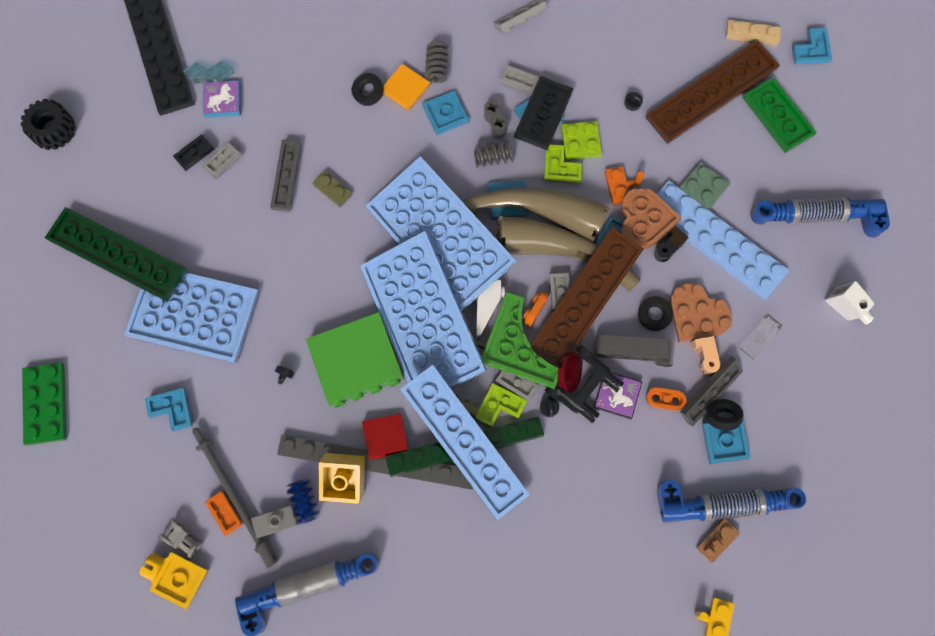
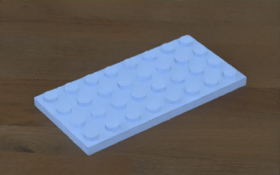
M421 156L366 205L368 210L398 244L409 240L423 231L428 232L461 311L517 263Z
M423 231L360 265L407 382H410L431 365L436 368L450 389L487 371L428 232Z

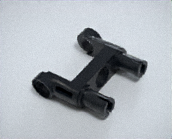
M580 344L575 351L581 355L583 360L596 369L573 400L557 388L546 387L544 391L555 400L560 401L572 412L580 413L593 424L595 419L589 414L591 413L598 418L600 413L586 404L587 398L600 382L607 384L616 393L620 388L614 382L620 387L623 386L624 382L610 373L609 367Z

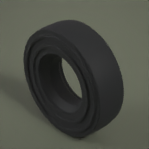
M364 73L354 80L351 92L359 104L371 106L381 99L384 86L378 76L372 73ZM369 83L373 84L372 93L363 95V86Z
M658 296L649 297L640 305L638 318L640 323L649 330H663L673 319V309L666 299ZM650 308H660L663 313L662 318L657 321L652 320L648 315Z
M718 399L708 405L706 418L708 423L714 428L730 431L741 425L743 410L734 401ZM720 411L729 412L732 414V417L722 418L717 413Z

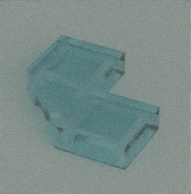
M221 60L209 69L196 62L183 70L185 77L197 84L209 80L222 82L234 73V69Z

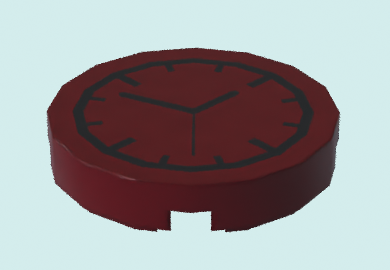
M568 352L562 357L560 362L563 364L562 368L559 367L558 383L564 391L572 392L576 390L581 380L582 361L579 354Z

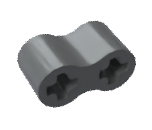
M489 100L484 106V119L491 125V134L495 138H502L507 133V119L500 113V104L495 100Z

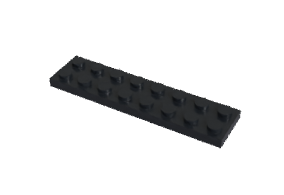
M124 0L159 115L162 116L195 105L162 0Z

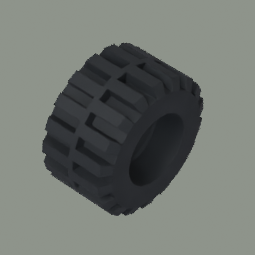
M43 99L42 102L37 100L35 104L31 103L29 108L24 110L25 115L21 116L22 122L20 123L23 132L42 149L50 150L52 148L56 150L59 146L61 148L64 147L66 142L69 143L71 141L70 137L74 136L73 131L76 130L75 121L59 102L52 99L50 101ZM54 120L50 127L43 129L46 123Z

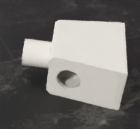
M856 281L836 287L825 299L831 307L849 321L859 318L867 325L875 318L869 312L874 306V302Z

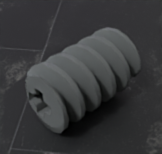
M434 41L426 47L425 77L434 83H444L447 81L448 51L446 49H448V45L444 42Z
M504 140L503 145L500 141H497L496 147L493 142H490L489 148L486 143H483L482 149L478 144L475 145L474 159L476 168H478L479 162H481L483 167H485L486 161H488L490 166H492L493 160L496 161L497 165H499L500 159L507 163V158H510L511 162H513L512 149L508 140Z

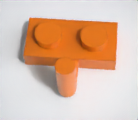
M623 166L605 169L604 174L612 206L623 204V199L629 192V188L641 184L644 178L643 172H638L635 179L627 181Z

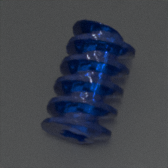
M300 480L286 486L291 487L286 491L287 494L293 495L289 498V502H296L291 506L292 510H298L293 514L294 518H300L296 521V525L312 522L317 519L315 516L320 513V511H313V508L318 505L317 503H311L315 495H308L313 490V487H306L311 482L310 480Z

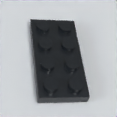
M540 76L514 133V138L548 151L574 88Z

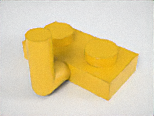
M712 598L709 614L701 611L695 612L694 616L696 619L707 622L704 636H728L735 604Z

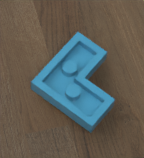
M827 28L809 29L807 32L809 44L794 45L792 48L794 64L830 63L832 60Z
M185 388L145 398L149 418L168 414L171 431L173 432L193 427Z

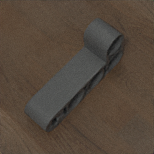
M597 335L594 355L601 358L653 361L657 366L672 367L674 344L671 340L661 338Z

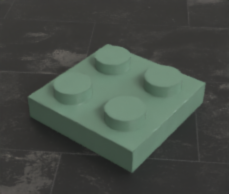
M700 162L679 188L709 210L729 187L730 183Z

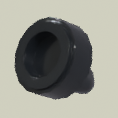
M636 92L628 93L624 100V106L630 111L640 109L643 102L642 96Z
M277 365L274 371L280 374L278 378V384L280 385L283 384L286 377L293 379L295 374L294 371Z
M547 397L540 404V412L547 418L554 417L559 411V403L554 398Z

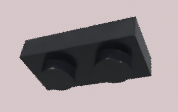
M201 134L174 154L173 157L187 171L215 149Z

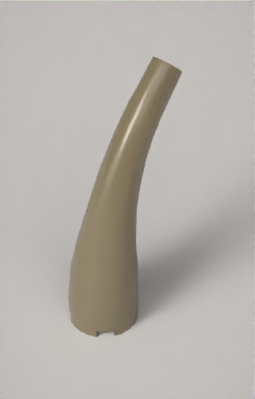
M517 188L498 190L462 200L473 214H477L479 210L491 207L525 208L592 242L595 239V236L592 234L597 235L610 210L609 207L597 201L547 189Z
M499 216L497 220V225H501V228H498L496 239L510 255L568 256L588 262L599 247L597 244L575 233L540 221ZM630 269L620 284L630 292L641 279Z

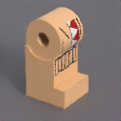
M714 336L692 341V350L698 349L701 361L699 364L700 371L705 375H711L718 371L720 361Z

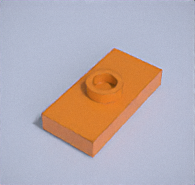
M223 490L205 501L225 536H228L244 525Z

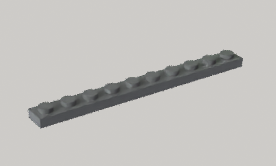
M281 435L277 455L320 462L325 453L365 456V471L389 475L385 457L369 460L367 450ZM439 464L397 476L473 490L472 485L460 469L454 465Z

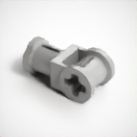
M171 519V524L163 534L159 535V538L175 549L181 548L188 554L187 557L193 558L201 549L202 543L190 537L191 533L182 524Z

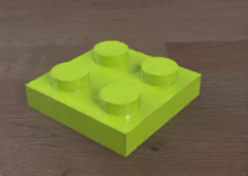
M597 121L561 124L565 160L601 157L602 151Z

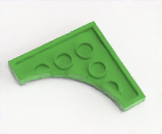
M506 292L482 355L484 364L555 389L559 368L551 365L533 351L523 331L522 307L525 298Z

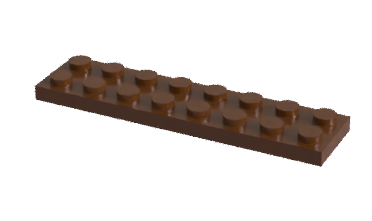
M756 40L646 114L645 118L663 140L669 144L775 72L780 65L760 42Z
M612 227L532 342L531 348L551 365L562 368L563 363H560L562 357L576 349L644 248Z

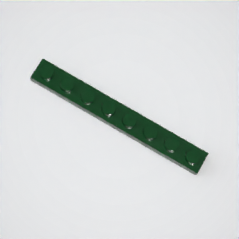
M539 416L483 431L495 449L544 437ZM439 442L385 456L390 477L453 461Z

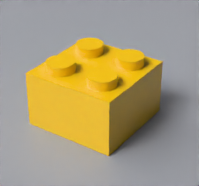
M325 453L319 462V500L359 504L364 494L365 456Z

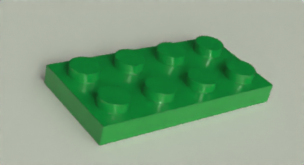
M774 77L745 93L742 97L784 153L812 138L817 133Z
M54 363L22 368L23 445L29 446L66 440L64 364Z

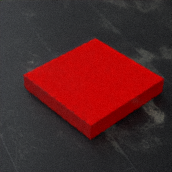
M401 414L362 421L369 460L408 451Z

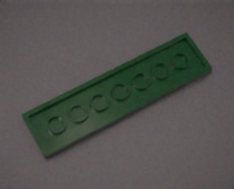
M66 207L45 236V239L165 302L169 301L188 270L178 263Z

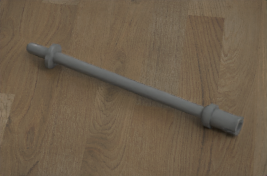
M193 428L192 433L199 444L196 450H202L256 543L255 552L259 553L266 568L273 566L278 562V559L270 548L271 544L269 541L263 540L262 537L256 539L251 517L210 448V445L213 443L212 440H206L199 428Z

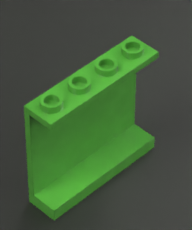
M379 312L306 339L330 407H341L348 400H360L364 397V394L370 392L371 394L382 391L383 387L388 385L394 387L404 380Z

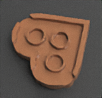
M634 188L623 199L622 212L626 220L623 222L621 234L642 248L648 249L677 225L682 217L652 190L648 188L646 190H636Z
M684 284L673 291L670 304L673 309V322L678 343L712 336L717 337L731 327L732 313L724 300L709 299L701 285Z

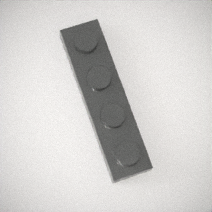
M282 140L270 206L272 210L290 211L301 149L300 141Z
M730 356L680 411L687 424L694 426L706 413L708 405L717 400L743 372L736 358Z

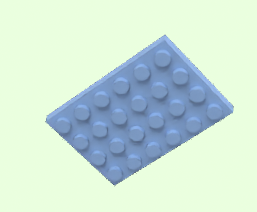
M186 273L168 302L140 289L124 335L237 363L259 291L241 285Z

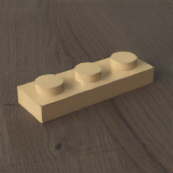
M728 20L725 39L746 42L758 40L760 44L778 46L780 43L781 27Z

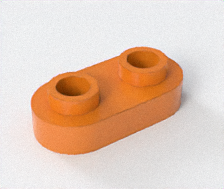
M543 291L541 294H536L533 299V308H528L523 316L526 325L532 327L550 296L548 293Z
M655 387L646 394L647 404L658 409L679 411L685 407L687 401L686 396L677 390ZM653 395L659 398L657 402L652 399ZM673 398L677 399V405L672 403Z

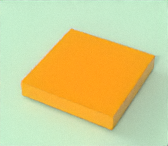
M401 64L383 85V94L410 111L430 87V82Z

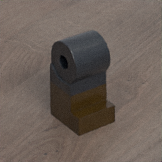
M674 226L668 232L667 236L669 239L659 244L656 248L654 257L657 261L662 263L668 261L688 240L689 237L677 226Z

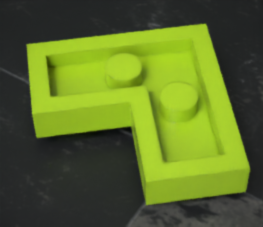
M550 145L548 151L546 150L544 181L581 183L582 163L564 162V145Z
M492 383L475 419L490 427H493L500 411L519 419L527 400Z

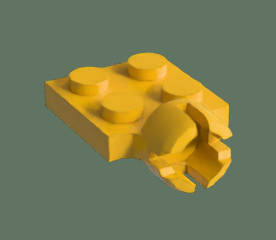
M170 552L167 558L152 553L145 559L144 562L147 564L145 567L141 566L139 574L152 582L149 591L184 609H188L209 570L174 552Z

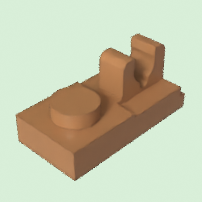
M722 519L696 548L713 563L740 532L726 519Z

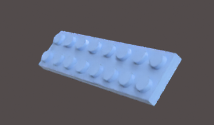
M669 180L657 193L664 202L682 217L681 221L675 226L689 237L687 241L764 300L770 296L789 272L786 267Z
M433 365L400 388L403 395L497 520L530 495Z

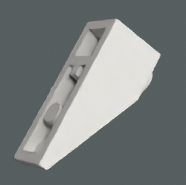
M496 280L478 297L476 340L481 339L500 305L501 298H504L505 286H501V280Z

